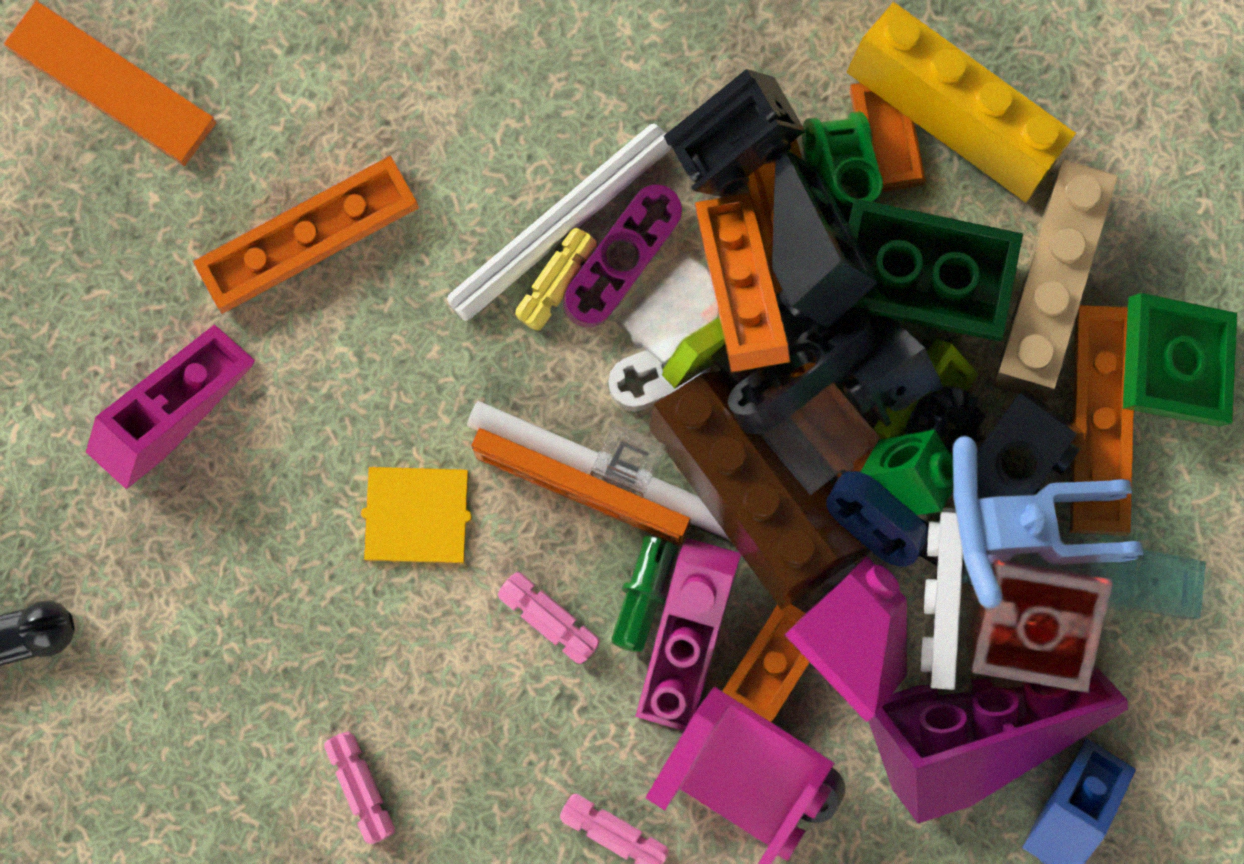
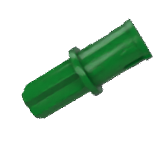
M653 536L643 537L642 547L630 583H623L622 591L626 595L611 637L612 643L620 649L637 653L644 650L658 605L665 604L667 597L662 592L674 556L678 551V547L669 541H666L665 546H660L656 558L662 539Z

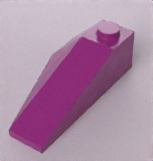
M1097 668L1029 675L1025 680L1024 687L1007 689L992 687L991 679L972 680V692L938 695V688H931V684L918 685L893 693L877 714L869 720V724L891 788L919 824L973 806L1127 711L1128 700L1105 674Z

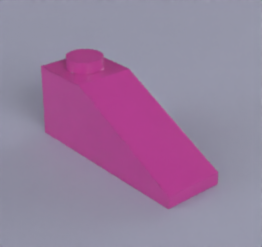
M214 324L95 417L86 453L125 489H128L164 460L247 373L254 365L255 360Z

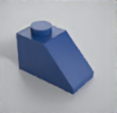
M1086 738L1037 816L1022 848L1037 857L1043 864H1085L1106 836L1136 769Z

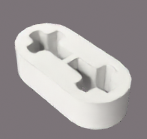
M687 336L678 337L618 362L610 372L608 381L610 394L616 405L624 410L633 412L653 407L654 403L697 376L710 373L712 365L674 389L661 374L663 373L662 369L681 341ZM629 371H634L638 378H643L653 373L657 374V379L643 385L644 395L634 398L631 391L621 393L618 387L625 384V373Z

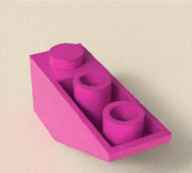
M686 538L676 562L635 717L685 731L699 706L741 558L739 552Z

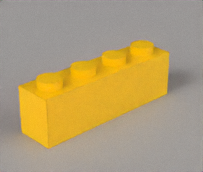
M894 1L863 36L846 71L851 77L1025 203H1027L1053 170L1076 135V132Z

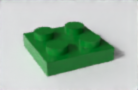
M1145 293L1128 297L1123 409L1217 427L1232 424L1237 312Z

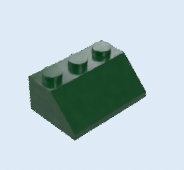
M854 198L848 226L878 283L851 308H861L867 314L1002 342L1023 233Z

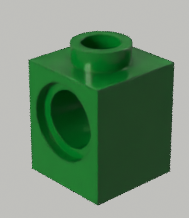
M936 430L878 440L860 471L877 480L916 515L942 512L954 489L953 455L949 453Z

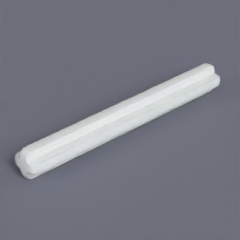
M650 124L453 290L447 297L453 311L464 321L470 320L560 244L571 229L579 228L670 151L671 146L667 144L663 137L666 134L663 129L656 124Z

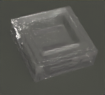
M613 423L591 469L590 475L640 497H644L663 457L666 445Z

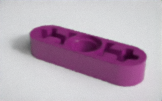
M650 185L637 193L565 291L563 307L567 317L573 323L581 327H595L605 322L681 219L682 205L679 197L673 190L663 185ZM659 199L667 205L663 214L669 221L665 223L658 219L654 222L644 236L655 242L649 247L640 234L624 228L623 225L629 222L635 230L647 213L646 208L641 203L645 201L653 205ZM625 241L635 247L638 253V262L633 269L618 271L609 264L607 249L612 243ZM596 265L606 279L619 283L622 287L619 291H616L611 283H609L598 299L599 304L604 307L603 310L599 312L597 309L592 308L585 314L577 308L581 299L575 292L580 289L587 293L592 289L600 275L590 272V269Z

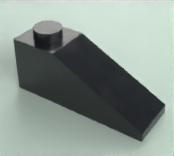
M783 147L775 155L772 269L783 289L779 296L786 308L800 319L808 316L829 328L878 282L820 170Z

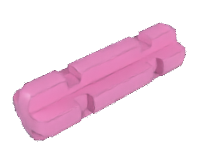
M520 572L511 575L500 588L498 593L499 599L513 611L520 608L523 611L520 617L555 646L559 642L565 646L562 652L575 663L582 664L587 661L600 643L598 636L585 625L580 629L574 625L577 619L543 590L538 594L532 590L536 585Z
M344 732L330 738L325 742L324 748L331 764L337 765L339 769L335 773L353 815H359L361 821L357 824L364 840L368 844H375L387 839L395 833V827L388 811H382L380 805L384 802L366 761L360 760L358 756L362 751L355 735L351 732Z
M573 794L560 813V819L563 823L578 832L582 828L588 832L587 837L627 860L628 857L636 860L634 864H664L669 853L667 846L652 837H649L648 840L641 837L642 832L604 809H601L600 812L593 808L594 803L579 794Z

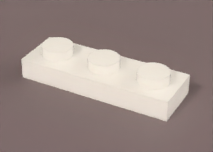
M943 508L940 522L929 521L927 556L938 557L937 580L926 579L924 614L935 615L934 638L923 637L921 672H932L931 688L955 690L963 551L956 509Z

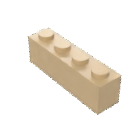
M1062 160L1054 177L992 386L1017 394L1025 389L1044 402H1047L1054 391L1118 175Z

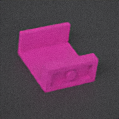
M713 687L693 715L645 798L665 811L681 789L767 844L768 848L758 864H772L777 855L788 861L806 832L796 825L801 816L805 813L814 819L832 791V788L824 784L823 781L834 765V762L721 690Z

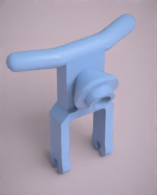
M966 436L958 438L954 443V503L963 557L978 600L984 607L995 608L1002 600V592L991 564L998 565L1007 562L1016 554L1038 553L1051 565L1126 562L1138 559V555H1144L1142 543L1139 541L1064 545L1059 536L1054 503L1115 501L1127 497L1126 494L1132 493L1129 480L1050 483L1039 491L1037 495L978 499L976 443L973 439Z

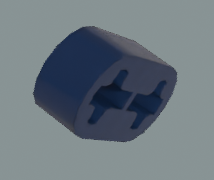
M858 471L843 473L827 497L826 506L831 516L880 559L891 565L902 567L912 565L918 559L928 540L926 525L877 480Z

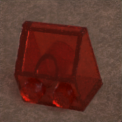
M994 560L991 566L1002 592V600L997 607L986 608L979 602L977 597L967 642L971 673L1088 692L1112 590V580Z

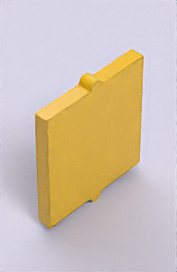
M369 467L367 507L361 510V516L366 520L364 560L464 564L466 523L472 520V515L467 510L468 470Z

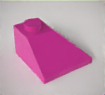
M868 556L828 590L785 634L866 723L877 714L907 676V598L899 591V584L893 574L885 567L875 565Z

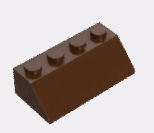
M722 370L701 374L653 404L649 429L782 610L871 550L831 516L826 502L833 487L786 424L781 422L775 428L760 434L744 432L739 427L728 405L729 395L736 384Z

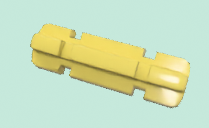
M578 228L570 230L561 243L563 246L562 252H555L532 285L533 294L531 296L526 294L516 308V317L523 324L537 331L543 328L552 315L550 313L552 305L554 307L559 305L569 284L580 271L581 263L585 264L597 248V241L591 235Z

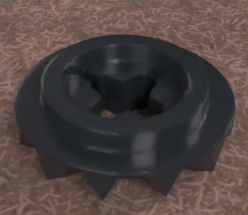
M944 386L936 393L930 392L916 405L908 419L905 435L936 430L939 437H942L947 433V424L950 422L956 426L955 429L948 433V442L944 443L949 453L953 455V446L958 438L966 436L973 439L974 442L985 439L978 428L985 420L986 415L977 407V397L962 388Z

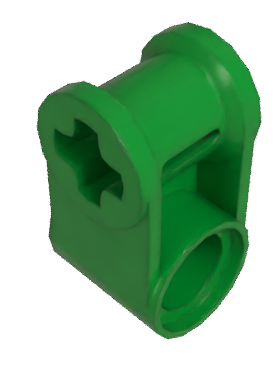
M861 111L851 112L847 119L821 122L816 117L807 118L802 125L806 132L801 135L805 159L807 163L820 170L849 225L854 198L846 194L841 185L852 187L857 191L861 200L871 202L876 201L883 188V179L873 149L868 119Z

